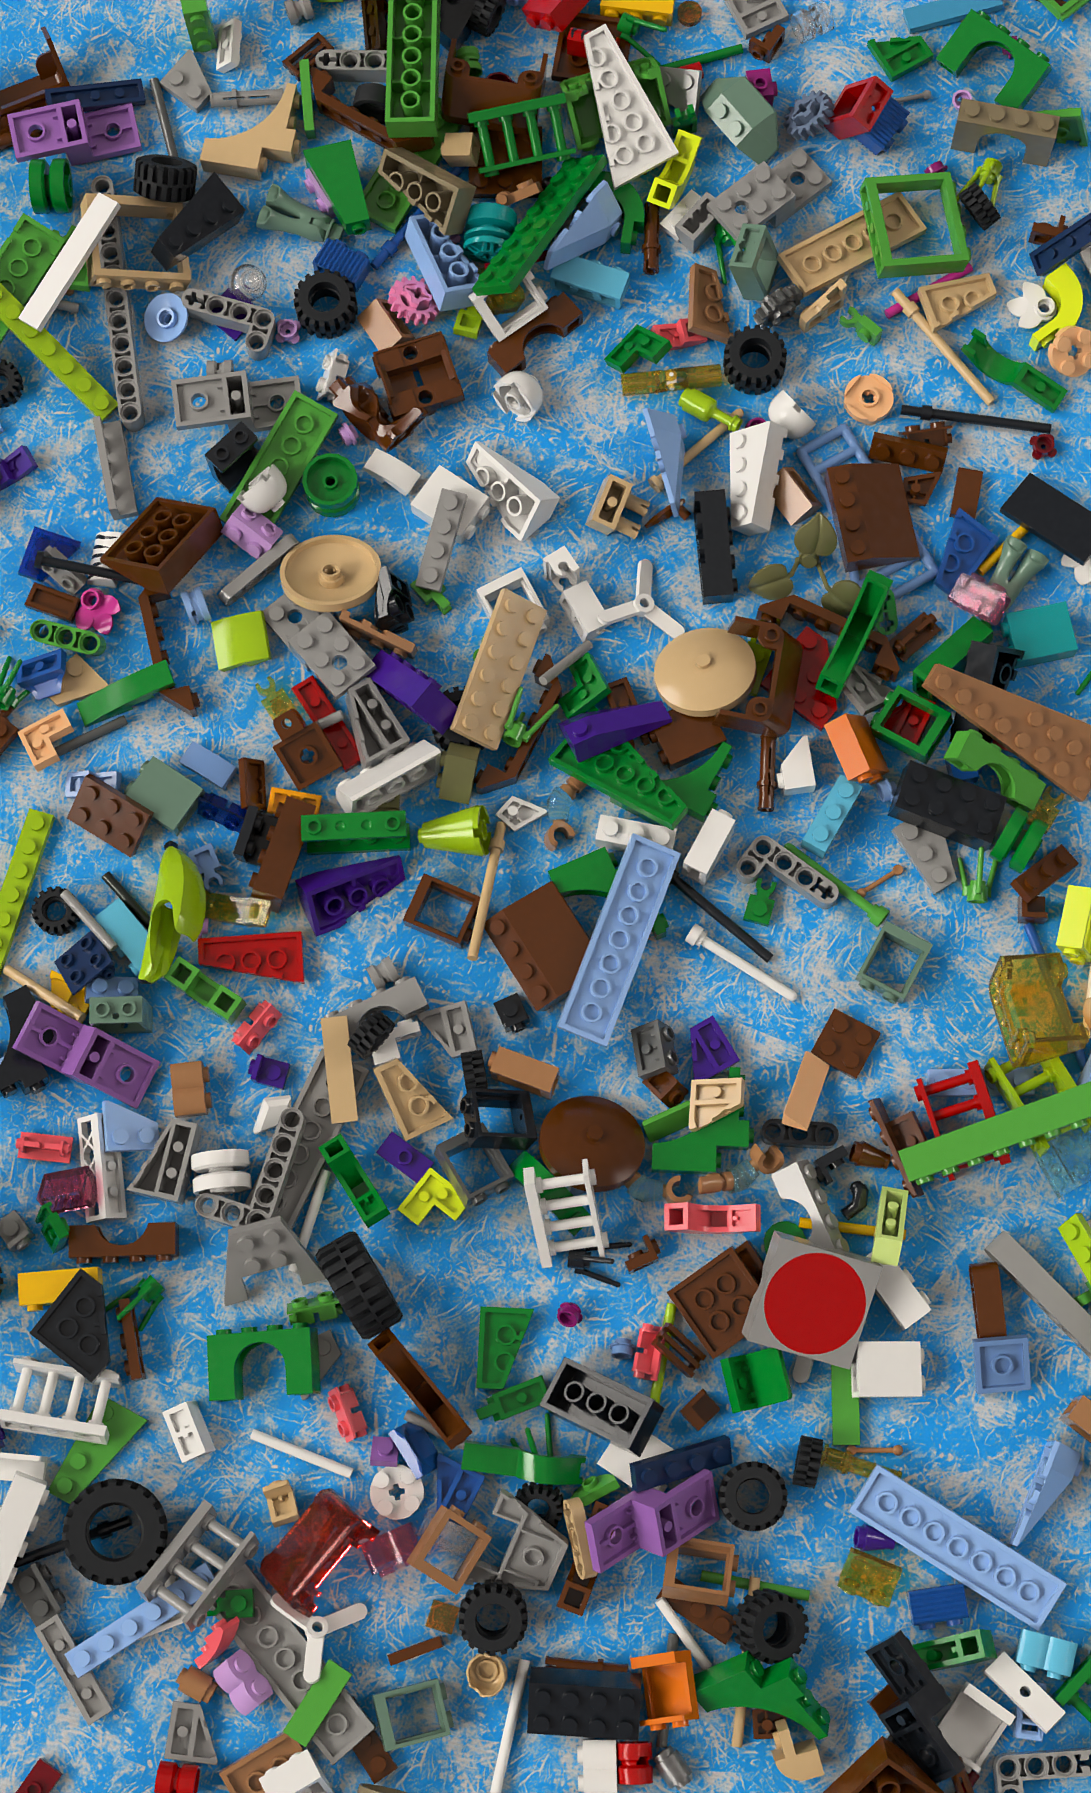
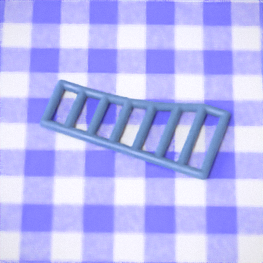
M845 423L800 446L796 450L798 458L813 480L833 519L826 484L821 474L826 472L827 468L835 467L853 456H856L860 463L872 462L849 426ZM842 435L849 448L815 466L808 454ZM916 532L915 536L920 559L928 571L892 590L895 600L936 578L938 566ZM916 560L886 565L875 572L887 577ZM858 571L849 572L850 580L862 587L865 578L860 580Z

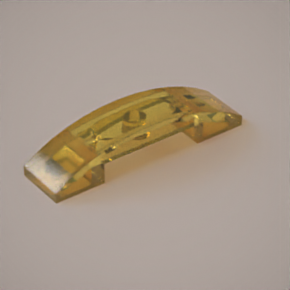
M205 890V918L235 925L267 927L273 906L272 901L252 897L245 899Z

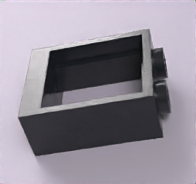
M471 1088L461 1099L460 1111L464 1115V1135L468 1139L469 1148L528 1150L537 1140L529 1091ZM478 1107L510 1108L515 1134L482 1132Z

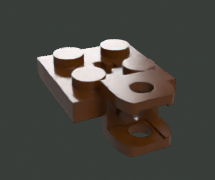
M294 708L273 720L274 728L282 740L274 745L273 749L298 791L344 765L318 721L307 726L300 713ZM285 719H289L292 725L287 726L285 724ZM304 749L314 752L313 762L310 763L309 760H302Z

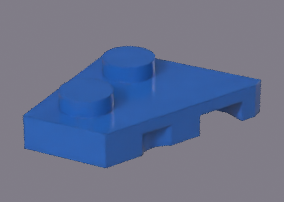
M439 1453L437 1456V1511L441 1505L448 1509L451 1505H454L466 1513L463 1517L465 1519L486 1476L476 1471L462 1470L460 1463ZM449 1519V1521H451V1522H453V1523L459 1525L458 1523H456V1522L453 1521L452 1519Z

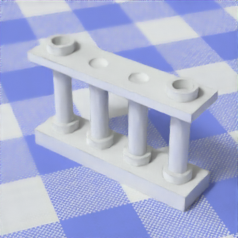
M582 1159L583 1173L547 1179L536 1177L534 1167L523 1168L524 1188L542 1268L552 1267V1256H555L556 1252L598 1247L599 1257H605V1248L609 1247L607 1231L602 1232L593 1189V1185H597L595 1169H589L588 1159ZM585 1184L587 1193L585 1195L552 1200L540 1198V1193H543V1190ZM589 1205L591 1215L555 1221L545 1219L544 1214H548V1211ZM588 1226L594 1227L595 1236L557 1242L554 1239L549 1240V1235H552V1232Z
M27 1356L22 1357V1359H13L14 1368L21 1375L12 1407L9 1410L0 1409L1 1428L104 1445L108 1444L110 1434L102 1420L110 1388L121 1389L122 1387L119 1374L113 1370L105 1369L97 1380L91 1383L69 1366L38 1362L37 1359ZM32 1375L47 1377L39 1411L35 1412V1414L25 1413L23 1410ZM58 1379L74 1381L66 1413L62 1418L51 1417L49 1414ZM84 1383L100 1385L92 1419L88 1423L80 1422L76 1419Z

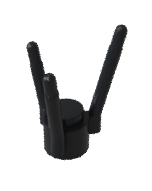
M632 1242L609 1243V1247L605 1248V1250L631 1247ZM598 1247L569 1251L568 1268L575 1269L574 1274H582L606 1284L620 1287L621 1284L619 1282L585 1269L590 1268L591 1262L614 1263V1259L591 1256L592 1253L587 1252L598 1250Z

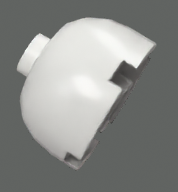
M509 372L494 385L496 390L493 392V397L497 405L506 414L510 410L518 415L515 418L517 421L527 422L531 420L542 405L543 391L536 377L526 372Z
M784 390L778 393L770 402L768 408L769 419L788 429L787 437L790 439H799L806 436L817 425Z
M272 464L271 467L265 468L249 483V490L247 492L242 490L237 496V499L252 512L265 513L270 509L276 512L285 503L282 498L286 494L287 483L281 471Z

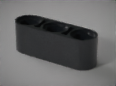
M782 1119L767 1120L760 1132L762 1141L770 1146L823 1150L833 1147L839 1136L838 1129L832 1123L811 1121L808 1131H805L806 1139L799 1141L792 1135V1131L795 1128L782 1124ZM769 1126L777 1127L780 1131V1136L775 1139L769 1138L765 1131L766 1128ZM821 1130H829L833 1135V1140L823 1142L819 1138V1132Z

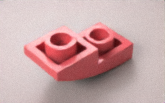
M237 1616L228 1622L223 1618L210 1627L213 1632L204 1638L207 1644L201 1648L203 1654L194 1660L199 1669L217 1659L229 1647L238 1630L240 1620Z

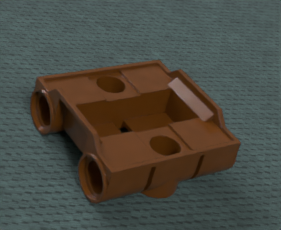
M441 331L373 352V363L378 378L382 379L393 422L405 416L413 407L426 409L429 412L427 416H430L437 409L441 408V403L443 407L465 401L445 337ZM409 354L416 355V358L411 360L406 359L405 357ZM419 371L423 386H417L413 372ZM424 398L432 399L428 404L420 402Z

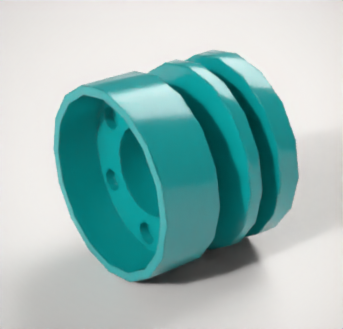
M485 202L472 205L465 223L467 232L464 234L463 254L475 262L490 263L491 259L503 247L502 244L515 231L517 213L506 205Z

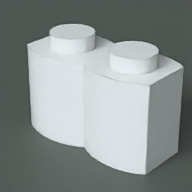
M583 1739V1746H577L578 1763H583V1775H578V1792L618 1793L616 1739Z

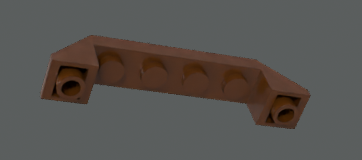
M313 66L311 67L310 74L319 113L383 148L403 147L415 153L433 149L435 146L434 137L388 138L386 127L376 118L363 115L356 107H349L341 103L333 95L336 90L330 73Z
M144 588L138 599L152 663L156 664L166 660L168 665H170L167 650H162L161 642L165 641L164 633L161 626L157 627L155 618L160 617L156 603L172 599L171 593L164 594ZM189 685L179 688L173 686L159 692L166 702L192 717L198 716L196 708L200 707L197 692H192Z
M796 595L760 605L756 619L759 621L781 626L786 614L789 613L794 619L814 624L818 630L823 632L829 631L836 634L838 638L847 621V618ZM873 630L864 648L866 652L878 653L871 672L885 681L891 680L895 682L900 668L887 636Z
M545 654L543 660H537L532 671L535 674V683L549 689V691L545 690L539 701V704H541L539 711L532 713L527 724L530 726L529 730L549 709L558 704V700L562 697V688L558 676L547 685H542L539 681V677L554 666L551 656ZM550 718L531 736L527 743H521L514 757H509L504 767L506 772L487 764L484 770H479L474 780V783L477 784V793L482 795L517 783Z

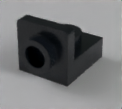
M518 993L493 1003L506 1033L512 1031L515 1034L527 1028L526 1024L530 1023V1019Z
M843 1145L813 1162L817 1173L816 1178L820 1183L824 1181L827 1186L833 1182L826 1169L827 1167L834 1170L845 1163L843 1158L848 1153Z

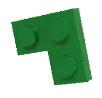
M636 325L604 360L609 367L624 374L640 356L657 364L673 346L668 339Z
M589 652L568 667L577 686L558 700L567 719L585 713L612 692L594 656Z

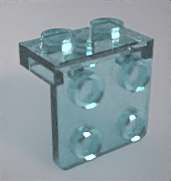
M1079 1128L1048 1141L1050 1148L1042 1157L1036 1151H1032L1057 1198L1091 1181L1090 1131L1084 1134L1083 1130Z

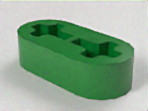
M891 589L887 595L888 601H885L884 610L874 628V631L885 636L893 634L898 627L895 596ZM883 613H885L886 621L891 622V626L887 627V631L879 625L884 620Z

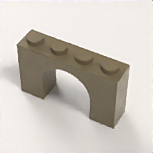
M962 98L950 149L975 153L977 142L982 136L995 133L1006 134L1021 140L1025 144L1023 163L1047 167L1056 140L1060 116Z

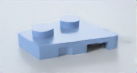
M104 1100L102 1102L105 1153L153 1151L159 1139L158 1123L109 1100Z

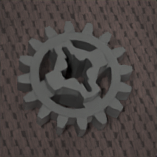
M794 284L789 287L778 288L762 299L763 303H761L760 308L756 309V314L753 315L754 321L757 325H760V329H764L765 326H769V328L773 325L779 326L783 321L790 319L795 314V308L801 304L800 301L804 298L802 296L803 293Z

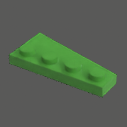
M108 1398L102 1420L110 1434L108 1444L75 1440L48 1489L49 1493L71 1504L79 1493L93 1483L102 1470L114 1460V1457L149 1420ZM94 1408L91 1411L88 1419L86 1420V1423H88V1421L92 1419Z

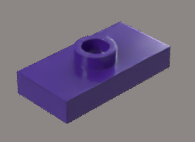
M394 1132L389 1134L376 1152L415 1183H418L427 1170L434 1165V1162Z

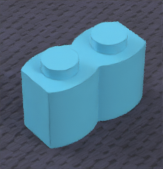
M1021 1628L1014 1661L1020 1663L1022 1670L1036 1673V1669L1040 1668L1047 1670L1046 1676L1063 1681L1064 1675L1071 1677L1078 1644Z

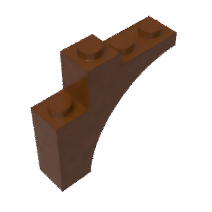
M389 1328L367 1344L451 1450L463 1443L473 1433L454 1406Z

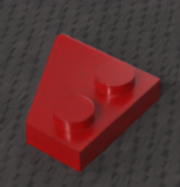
M924 698L925 700L936 705V702ZM903 700L902 704L894 709L884 728L918 745L932 715Z

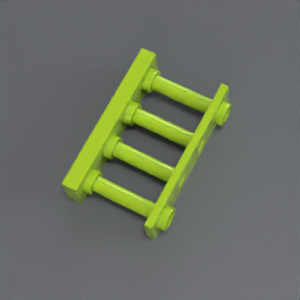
M1043 1031L1033 1036L1028 1044V1051L1001 1065H998L995 1058L992 1057L984 1066L987 1080L991 1084H995L1010 1110L1024 1106L1019 1097L1046 1082L1052 1083L1057 1093L1077 1086ZM1032 1060L1038 1061L1043 1068V1073L1013 1088L1005 1074ZM1091 1119L1086 1120L1087 1126L1081 1127L1084 1134L1091 1131ZM1071 1126L1060 1129L1062 1134L1071 1130ZM1045 1135L1035 1138L1036 1144L1029 1147L1042 1157L1050 1148L1048 1141L1054 1138L1047 1140Z

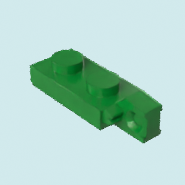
M543 1376L535 1377L486 1398L488 1405L476 1409L479 1421L493 1416L495 1422L502 1421L540 1406L548 1390Z

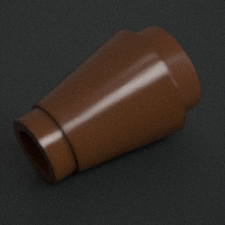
M862 1140L861 1142L855 1141L853 1143L849 1161L853 1162L855 1166L886 1170L891 1155Z

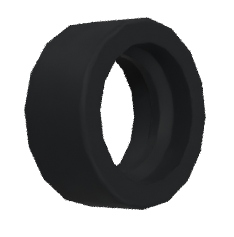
M377 83L359 85L355 93L353 106L363 115L374 117L381 124H385L386 86Z

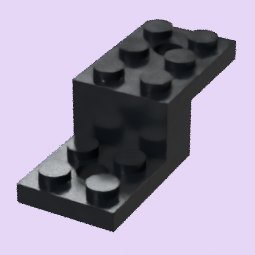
M901 1630L871 1646L865 1652L898 1697L894 1703L878 1716L893 1739L935 1784L961 1772L965 1766L960 1761L958 1754L945 1740L941 1730L931 1720L951 1702L943 1686L938 1683L927 1664L920 1658L910 1640Z

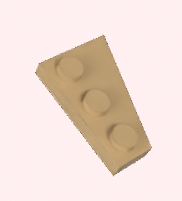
M984 273L922 286L918 288L917 294L933 334L994 300L997 292L990 273Z
M398 1058L391 1059L372 1068L405 1141L454 1119Z

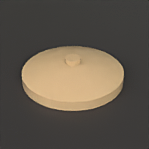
M345 535L317 536L299 543L286 554L280 566L281 586L286 596L292 602L305 609L317 612L348 610L364 603L376 592L381 562L376 551L370 545L357 538Z
M719 628L695 629L674 638L660 652L654 667V680L661 699L673 710L694 717L715 716L720 709H733L749 695L757 677L755 656L748 643L740 636L727 633L728 630Z

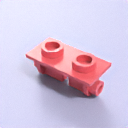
M266 1000L262 1004L259 1002L248 1016L254 1021L253 1024L249 1025L244 1021L235 1033L232 1034L234 1037L231 1041L250 1055L260 1045L261 1040L270 1029L277 1024L282 1014Z
M21 1132V1137L16 1140V1148L19 1149L17 1158L70 1164L74 1138Z
M643 1323L642 1328H639L637 1347L644 1348L643 1353L635 1352L632 1368L634 1372L633 1377L651 1381L658 1380L662 1354L651 1343L662 1327Z
M345 1384L328 1392V1404L332 1412L336 1413L339 1421L337 1423L338 1431L343 1438L345 1437L346 1443L367 1435L366 1429H368L362 1411L353 1414L351 1412L352 1408L359 1406L353 1387L350 1388L349 1384Z

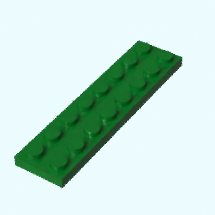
M604 154L587 155L580 158L571 157V159L565 160L562 163V167L550 179L546 189L539 194L535 204L527 210L526 216L514 228L515 231L502 244L501 250L491 259L486 270L479 275L478 281L472 287L476 296L513 293L607 165L608 161Z

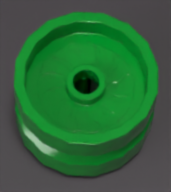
M54 158L50 166L45 159L30 160L29 193L35 214H48L52 206L57 214L72 212L73 182L67 158Z
M326 453L316 456L307 464L303 472L302 484L308 503L316 513L324 517L336 518L346 515L355 508L360 498V485L355 467L347 458L339 454Z
M1016 807L989 857L1002 862L1010 850L1014 851L1015 853L1009 862V868L1021 874L1028 861H1032L1043 841L1041 838L1049 824L1036 818L1032 821L1028 830L1023 829L1029 814L1023 809Z

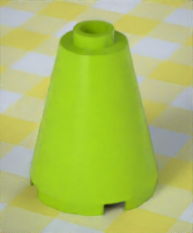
M476 805L424 822L422 827L418 829L419 843H423L424 847L428 849L481 857L486 856L490 853L488 848L491 839V832H487L486 825L490 824L487 809L484 805Z

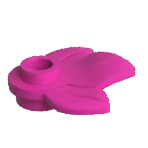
M90 588L84 591L81 595L82 606L78 609L75 616L76 626L86 631L93 626L99 633L108 635L113 627L112 615L121 611L120 603L114 596L104 595L97 588ZM96 597V603L92 605V600Z

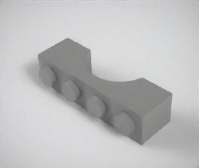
M406 976L397 980L395 986L387 990L385 987L371 993V998L364 1001L362 999L355 1000L347 1005L348 1009L342 1012H338V1010L326 1014L324 1018L347 1015L349 1038L351 1039L352 1034L356 1032L355 1030L374 1011H393L407 1020L430 1008L415 976L412 978Z
M809 1160L795 1162L772 1173L771 1177L781 1199L794 1200L800 1203L809 1213L812 1222V1233L809 1240L825 1248L841 1249L849 1252L848 1242L840 1233L838 1220L828 1206L827 1195L820 1188L816 1179V1170L809 1163Z

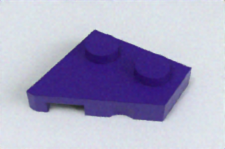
M713 1015L690 1028L694 1080L711 1079L740 1062Z

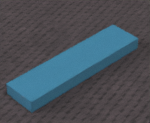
M937 0L903 9V17L909 33L912 34L964 20L971 9L977 13L981 10L986 14L1000 11L1003 9L1002 0Z

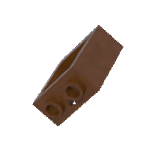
M424 873L403 918L404 925L462 949L464 943L468 944L471 940L473 932L471 927L476 919L480 897ZM432 889L472 905L458 937L418 921Z

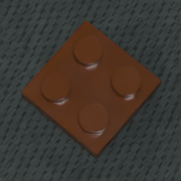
M834 1008L811 1053L829 1064L830 1067L856 1080L881 1033Z

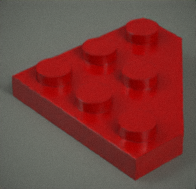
M806 626L796 638L802 645L803 653L793 711L822 731L824 725L837 712L836 698L815 689L820 673L829 658L828 643L825 638ZM772 670L768 673V675L764 678L760 685V687H762L768 693L770 688Z

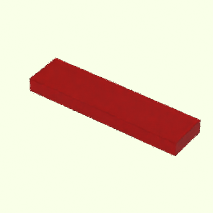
M313 675L291 688L312 722L337 712ZM343 720L323 729L344 764L342 768L345 772L361 763L356 741Z

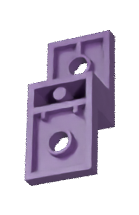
M75 99L7 114L18 163L66 152L71 166L143 151L132 103L84 113L80 100ZM111 128L120 129L119 133L115 136L107 134ZM35 129L43 131L42 135L37 138L31 137L30 134Z
M40 1001L35 1002L12 1047L77 1082L90 1085L135 1109L138 1108L160 1064V1061L100 1029L79 1023ZM51 1029L54 1037L50 1043L46 1044L43 1040V1033ZM128 1066L131 1074L127 1080L123 1081L120 1077V1072L124 1067Z
M703 1469L667 1493L654 1488L638 1493L633 1490L586 1520L584 1523L593 1571L602 1573L639 1548L664 1557L719 1521L720 1517L712 1471Z

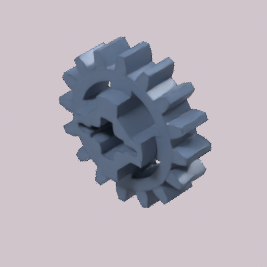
M812 90L809 96L804 93L802 99L795 100L794 107L788 108L790 114L784 116L786 122L783 125L792 138H795L797 141L802 138L806 141L809 135L814 138L816 132H823L824 124H830L828 118L834 116L832 109L835 106L826 93L824 94L821 90L815 93Z

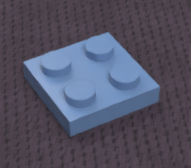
M1026 1334L972 1339L975 1391L977 1394L1031 1390L1029 1343Z

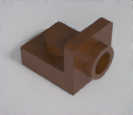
M776 24L772 32L768 31L763 41L751 37L749 40V53L757 60L770 63L784 42L785 28Z
M1061 215L1057 227L1045 222H1034L1028 242L1043 245L1068 228L1067 225H1064L1066 216Z
M667 1071L642 1081L669 1109L680 1104L689 1092L684 1085Z
M648 1234L642 1236L648 1252L643 1253L642 1250H638L628 1255L629 1260L625 1261V1266L629 1274L658 1262L657 1254H660L661 1251L655 1238L650 1240Z

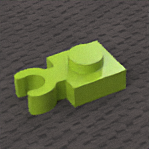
M475 306L466 307V310H459L453 327V334L477 340L483 319Z

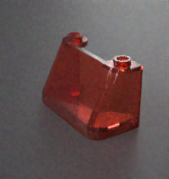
M332 1488L323 1489L316 1494L312 1504L274 1550L263 1558L260 1573L287 1604L310 1618L318 1608L313 1599L314 1596L319 1597L321 1595V1592L317 1589L352 1546L358 1549L361 1546L358 1542L365 1538L372 1542L381 1531Z

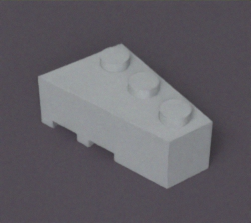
M369 677L348 688L345 701L362 770L369 766L374 767L380 764L390 754L396 755L402 752L409 744L410 738L371 678Z
M172 1118L156 1142L146 1162L144 1161L140 1167L141 1170L126 1190L132 1194L183 1205L192 1172L190 1156L197 1153L203 1128L196 1123Z

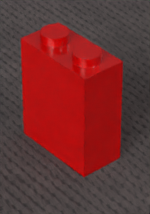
M528 0L521 10L526 16V22L531 27L563 32L590 0Z

